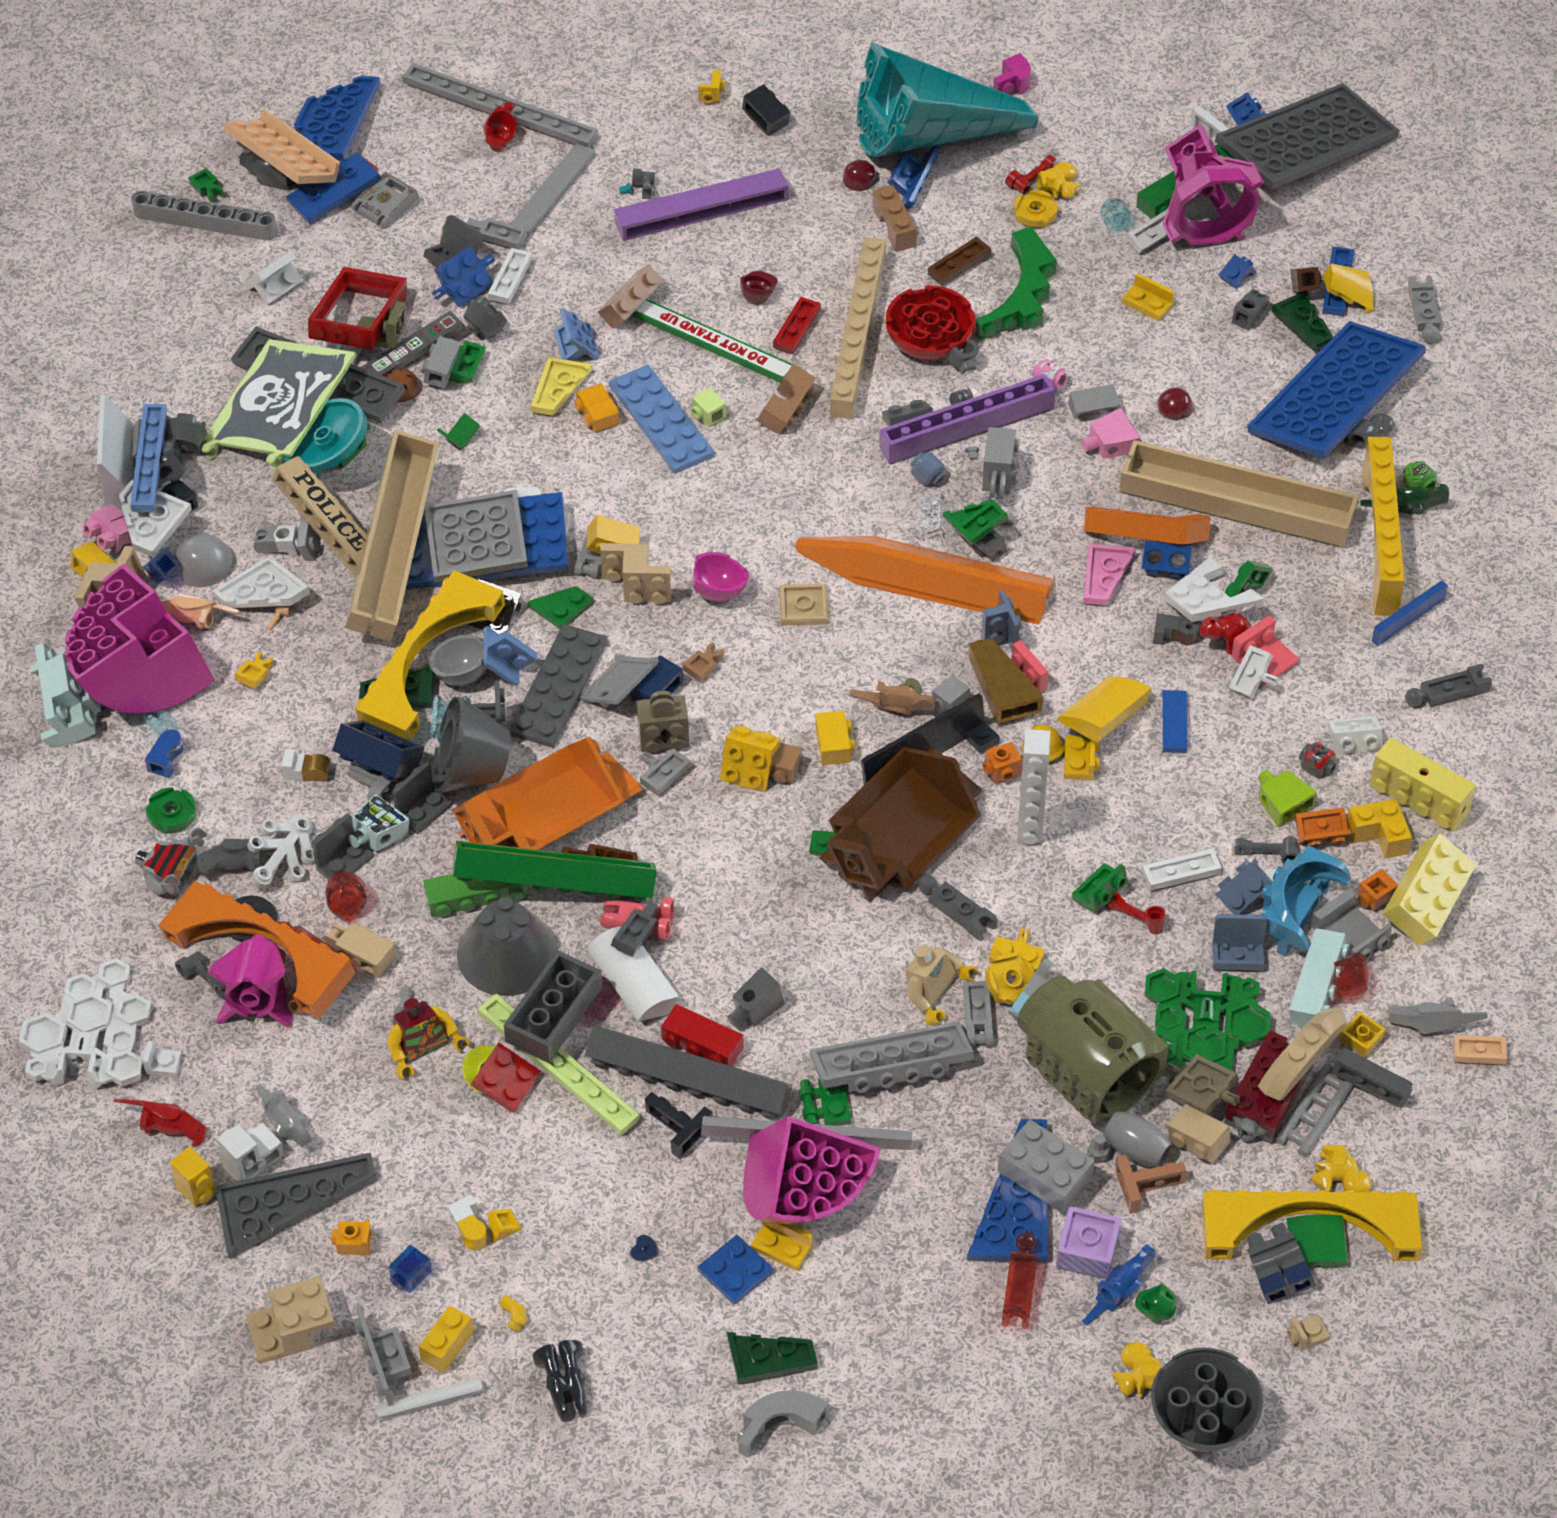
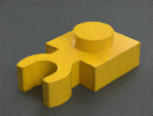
M258 652L255 655L254 662L247 659L235 672L234 680L256 689L268 676V670L273 665V657H269L268 660L264 661L262 660L263 653Z

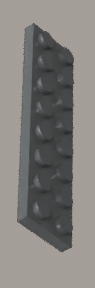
M255 326L231 357L233 364L249 370L269 339L291 343L297 342ZM351 364L328 400L337 398L352 400L361 407L367 418L382 423L405 392V387L401 383Z

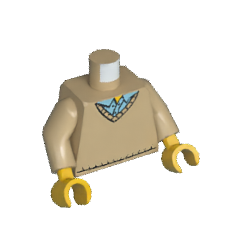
M923 945L915 950L916 957L906 969L907 996L921 1013H926V1023L930 1026L940 1025L937 1019H945V1013L940 1009L932 1010L931 1008L957 976L956 971H959V978L963 981H974L969 977V972L978 974L979 971L975 966L962 965L963 961L948 950Z

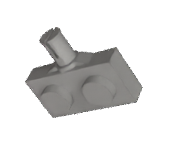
M674 748L666 755L657 759L646 751L645 754H642L641 761L648 764L650 768L640 777V783L659 796L691 767V760Z

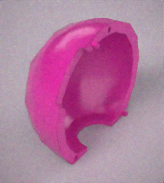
M706 552L695 557L692 585L694 590L703 598L714 602L729 601L737 597L746 587L749 578L748 570L739 562L730 558V555L720 552Z

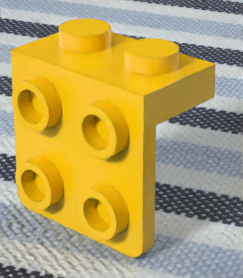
M734 726L725 739L720 779L727 783L764 792L768 787L772 756L780 747L781 738L775 737L768 732L761 733L750 730L746 726Z

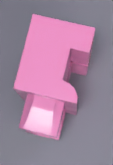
M113 504L92 512L91 520L83 525L82 533L87 538L97 537V544L102 550L110 548L117 553L123 545L133 547L124 513Z

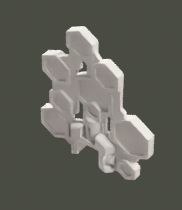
M116 958L100 964L99 972L92 977L82 973L68 978L59 1013H56L54 1017L44 1013L23 1021L19 1045L30 1052V1058H32L27 1061L25 1074L28 1078L35 1082L45 1079L58 1086L65 1083L68 1067L88 1068L90 1085L96 1089L101 1084L112 1081L122 1087L141 1080L143 1063L140 1061V1056L133 1053L136 1044V1030L138 1026L149 1023L152 1006L151 1002L137 994L131 996L124 992L125 985H128L130 976L129 965ZM107 989L110 991L109 1000L113 1001L112 1003L102 998L103 991ZM69 1028L73 1030L70 1044L64 1047ZM105 1030L103 1046L107 1048V1054L96 1048L99 1033Z

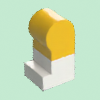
M472 1195L448 1205L449 1218L465 1246L475 1251L484 1248L487 1244L486 1227L475 1216L478 1213L476 1202Z

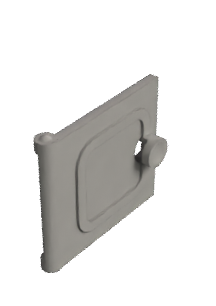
M616 654L614 657L615 662L579 699L586 702L600 703L602 707H607L611 704L618 705L658 664V658L629 657Z

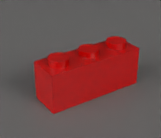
M678 1004L674 1006L661 1025V1038L668 1046L673 1048L677 1046L687 1053L732 1066L744 1048L743 1034Z

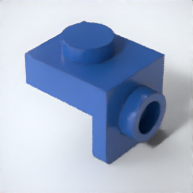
M1234 254L1218 275L1237 289L1249 273L1255 275L1256 271L1252 267L1254 263L1245 256L1240 258Z

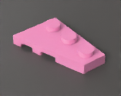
M1089 544L1083 604L1108 605L1135 555V547Z

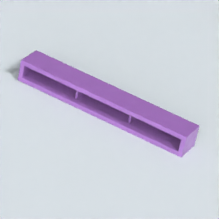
M778 168L614 209L615 224L622 240L626 241L789 200L788 184L781 169Z

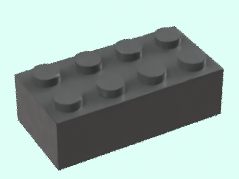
M557 950L504 1023L505 1042L550 1063L603 988L601 970Z

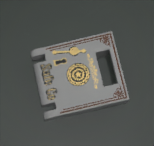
M385 171L380 176L381 180L368 187L351 206L352 210H358L361 216L376 225L380 224L384 229L391 225L419 198L416 189ZM392 186L402 191V193L400 194L393 190Z

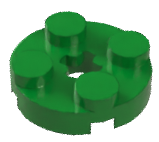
M173 787L160 789L149 798V804L146 807L147 819L152 827L164 834L180 831L189 826L196 818L194 798L184 789H181V791L174 790ZM168 807H171L172 809L177 808L174 812H167Z

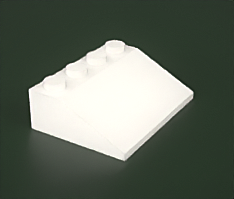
M100 395L97 467L106 506L113 504L118 509H121L119 494L131 480H134L136 459L132 458L135 424L106 395Z

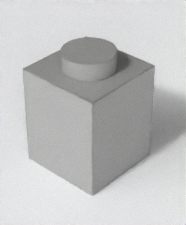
M951 675L932 690V696L936 698L935 711L944 713L948 709L962 703L969 698L970 688L954 675Z

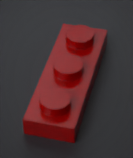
M800 296L773 340V348L794 354L821 310V303Z

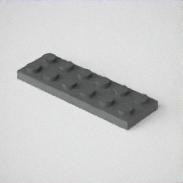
M566 624L562 625L509 728L511 736L551 748L555 747L608 642L607 636Z

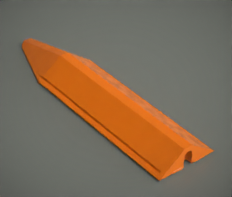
M878 536L801 537L796 541V550L801 555L858 585L983 613L984 609L998 606L999 591L1004 590L1007 598L1010 597L1012 599L1015 615H1019L1021 621L1038 625L1044 615L1046 598L1050 597L1055 580Z

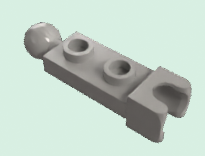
M1428 275L1426 282L1421 284L1416 281L1414 276H1411L1408 282V292L1417 330H1423L1422 338L1424 341L1434 343L1440 337L1438 329H1440L1441 322L1433 290L1432 277Z

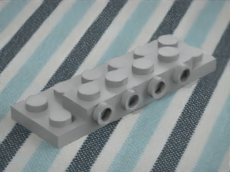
M958 1021L810 1049V1058L823 1088L846 1084L849 1092L857 1091L863 1093L868 1091L869 1088L877 1086L889 1088L895 1083L903 1081L915 1083L924 1077L940 1078L945 1073H949V1064L974 1060V1051Z

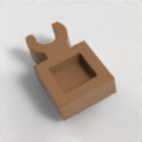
M715 643L708 644L705 653L698 650L682 664L683 671L699 682L703 681L717 668L716 662L724 658V649L714 653Z

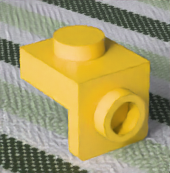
M713 70L711 85H698V102L720 103V94L725 92V79H721V70Z

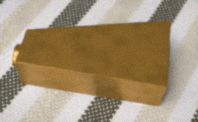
M993 638L969 643L968 658L996 724L1042 712V694Z

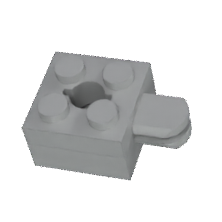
M988 427L983 464L982 491H989L990 498H995V492H999V499H1004V493L1010 494L1011 485L1015 486L1017 472H1013V470L1018 468L1019 455L1015 453H1019L1020 439H1016V429Z

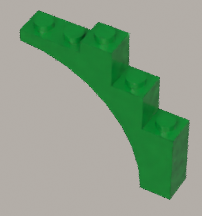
M1032 226L1012 233L1011 248L1018 259L1021 276L1015 290L1002 305L976 319L975 335L979 340L985 337H992L1004 330H1011L1017 325L1024 331L1029 328H1036L1043 322V308L1040 304L1049 299L1050 284L1046 279L1056 274L1057 260Z

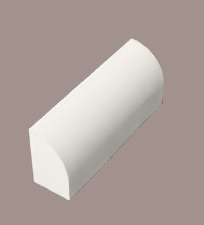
M622 926L603 932L591 942L587 950L638 1022L670 1014L679 996L643 945H641L633 957L610 946L612 939Z

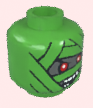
M1424 461L1411 462L1403 470V483L1408 488H1431L1437 485V473Z

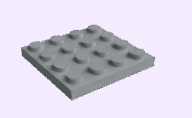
M517 490L425 505L435 583L443 582L446 577L449 578L454 570L472 577L528 567Z

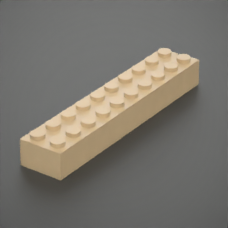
M394 430L388 446L345 624L346 629L363 634L366 631H370V636L391 641L398 624L439 442Z
M1136 440L1132 443L1128 458L1121 472L1120 492L1341 547L1346 546L1359 495Z

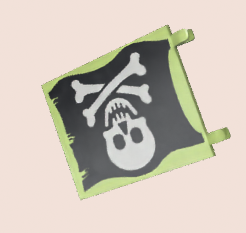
M269 339L204 439L205 444L201 448L202 452L208 453L206 455L207 459H215L220 445L268 453L270 455H268L266 461L272 464V470H276L279 465L283 464L284 456H293L357 354L352 351Z

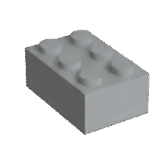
M1029 1119L999 1154L998 1172L1063 1213L1093 1177L1095 1160Z

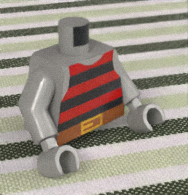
M200 827L193 829L189 837L183 840L157 842L151 853L141 850L137 852L135 864L143 866L145 882L154 894L169 893L179 897L197 866L198 853L196 846L202 847L205 843L202 838L207 837V833Z

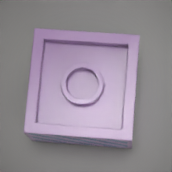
M1069 1206L1057 1252L1056 1267L1106 1279L1111 1271L1122 1218Z

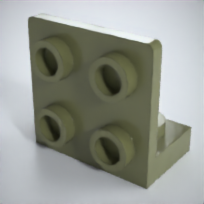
M396 301L394 308L389 310L388 321H384L383 335L376 346H381L382 348L396 347L405 327V302ZM361 316L357 326L370 328L376 318Z

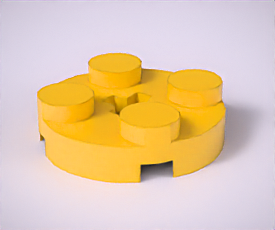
M1031 190L1029 194L1024 196L1022 193L1014 202L1015 219L1026 226L1046 228L1057 217L1058 204L1053 200V196L1045 191Z
M1002 954L995 958L985 969L987 987L997 1003L1013 1005L1035 973L1032 965L1027 960L1023 961L1021 958H1018L1019 955ZM1007 973H1009L1010 977H1015L1016 981L1013 984L1007 981Z

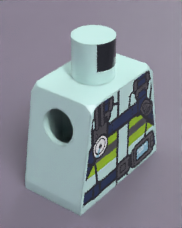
M375 794L353 815L354 832L348 836V840L355 848L365 843L374 851L381 850L408 835L409 818Z

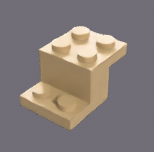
M601 543L602 580L613 582L623 580L624 602H631L633 604L641 602H654L655 604L671 603L670 566H649L648 544Z
M124 546L121 555L117 558V564L90 563L83 575L82 583L75 593V601L79 607H84L89 593H96L103 586L101 581L122 564H125L146 582V573L134 547Z
M321 1276L269 1290L268 1295L271 1307L245 1314L259 1364L310 1350L312 1348L309 1334L335 1327Z

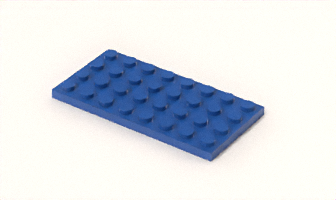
M1349 321L1247 425L1248 433L1325 459L1426 353L1425 345Z
M562 492L518 497L528 567L472 576V578L476 580H490L569 570ZM425 509L405 590L441 586L443 583H435L433 577Z

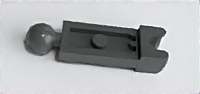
M1483 664L1470 666L1465 671L1421 682L1420 689L1411 688L1406 692L1405 701L1408 705L1416 707L1421 705L1424 699H1426L1429 706L1470 695L1476 696L1488 693L1492 687V679L1490 677L1482 678Z
M924 875L918 881L919 890L924 894H931L929 902L965 928L977 940L983 941L984 939L983 926H987L990 929L997 927L998 920L994 913L985 907H980L945 881L939 887L937 880L931 875Z

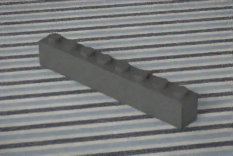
M600 1026L592 1027L584 1055L592 1058L591 1063L600 1066H606V1063L614 1064L617 1071L630 1074L631 1070L640 1072V1078L654 1081L655 1077L664 1080L663 1085L677 1089L679 1085L688 1087L687 1092L702 1096L703 1092L712 1094V1099L715 1101L727 1103L729 1099L737 1102L736 1107L751 1111L752 1107L762 1109V1115L776 1118V1114L784 1115L793 1084Z

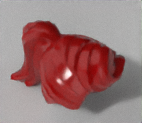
M507 102L496 107L486 119L484 134L486 143L490 145L493 151L501 152L515 136L516 119L511 114L515 103Z

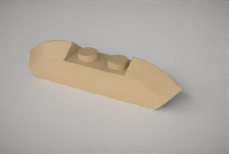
M1341 1007L1327 1008L1318 1012L1280 1054L1258 1085L1265 1095L1280 1101L1292 1090L1346 1025L1347 1022Z

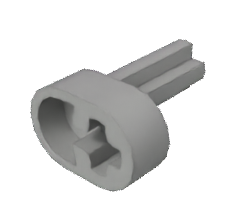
M351 764L350 770L347 772L349 777L371 787L368 792V801L375 794L387 801L398 784L397 779H387L357 764Z

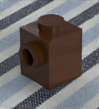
M1318 267L1290 269L1293 291L1300 292L1320 289L1322 277Z

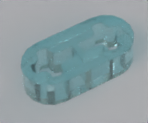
M165 709L152 712L153 714L157 713V719L153 715H149V713H142L144 723L158 737L167 730H163V724L167 728L179 732L177 721Z

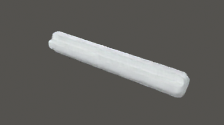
M474 1378L393 1400V1405L388 1406L387 1402L376 1405L377 1417L379 1420H385L478 1395L483 1392L480 1378Z

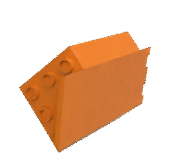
M589 736L565 746L471 797L468 801L451 810L462 828L458 835L462 839L466 837L468 842L538 850L625 802L624 800L639 793L642 789L639 783L609 752L600 755L601 750L598 743Z

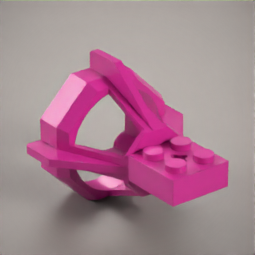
M1199 124L1164 148L1175 172L1176 186L1163 221V226L1172 243H1176L1184 238L1190 245L1224 244L1234 236L1242 241L1245 239L1243 230L1253 224L1261 200L1257 188L1263 185L1264 181L1255 163L1219 156L1208 131ZM1219 183L1243 185L1241 198L1234 207L1230 204ZM1199 195L1202 197L1209 196L1220 217L1207 221L1186 219L1185 205Z

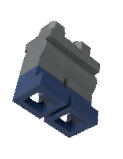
M1284 1223L1277 1224L1271 1228L1274 1238L1264 1242L1261 1233H1255L1247 1237L1249 1244L1247 1251L1267 1304H1272L1291 1296L1280 1270H1284L1294 1295L1316 1286L1292 1231L1289 1232Z

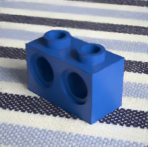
M1145 540L1142 569H1146V573L1160 574V571L1170 572V576L1183 577L1184 574L1189 573L1192 543L1174 544ZM1157 551L1161 554L1162 558L1159 562H1151L1148 558L1149 553ZM1175 554L1184 556L1185 562L1182 565H1175L1172 562V557Z

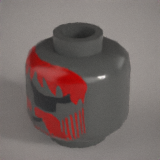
M1320 742L1308 743L1299 755L1301 768L1317 778H1321L1325 774L1331 775L1337 766V763L1334 762L1336 758L1335 752Z

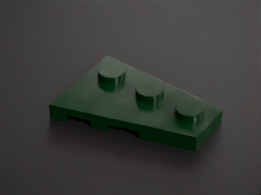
M1307 291L1273 304L1271 312L1314 351L1323 348L1333 338L1324 320L1317 315L1315 304H1311Z
M727 1332L728 1345L738 1384L818 1368L812 1339L790 1337L773 1339L762 1338L761 1335L757 1334L740 1336L736 1335V1332Z

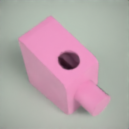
M1120 408L1092 421L1089 437L1081 439V444L1085 452L1097 449L1101 457L1105 459L1128 455L1133 441H1140V437Z

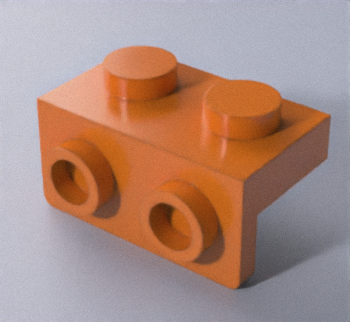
M1344 807L1294 815L1299 844L1307 843V845L1315 847L1322 845L1321 841L1331 840V844L1345 842L1346 838L1352 834L1351 829H1348Z

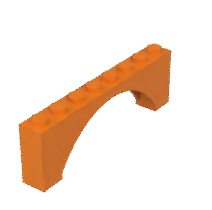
M194 881L158 925L167 940L184 949L188 944L197 940L227 933L262 935L266 939L275 942L288 952L294 961L297 977L296 992L293 994L295 1002L300 1010L317 1019L321 1018L356 974L351 964L352 960L342 952L338 954L332 951L325 943L320 942L318 944L314 942L307 934L303 932L299 934L293 931L289 925L283 922L281 924L275 922L268 914H260L250 905L236 902L227 893L222 895L207 883L203 885Z

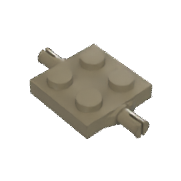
M1197 1054L1182 1068L1172 1063L1166 1065L1165 1073L1174 1076L1173 1082L1165 1090L1169 1098L1184 1105L1187 1104L1207 1115L1221 1101H1226L1233 1106L1239 1103L1240 1096L1229 1092L1239 1081L1237 1073Z

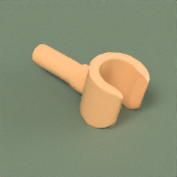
M276 606V613L266 628L272 630L281 615L290 616L292 607Z

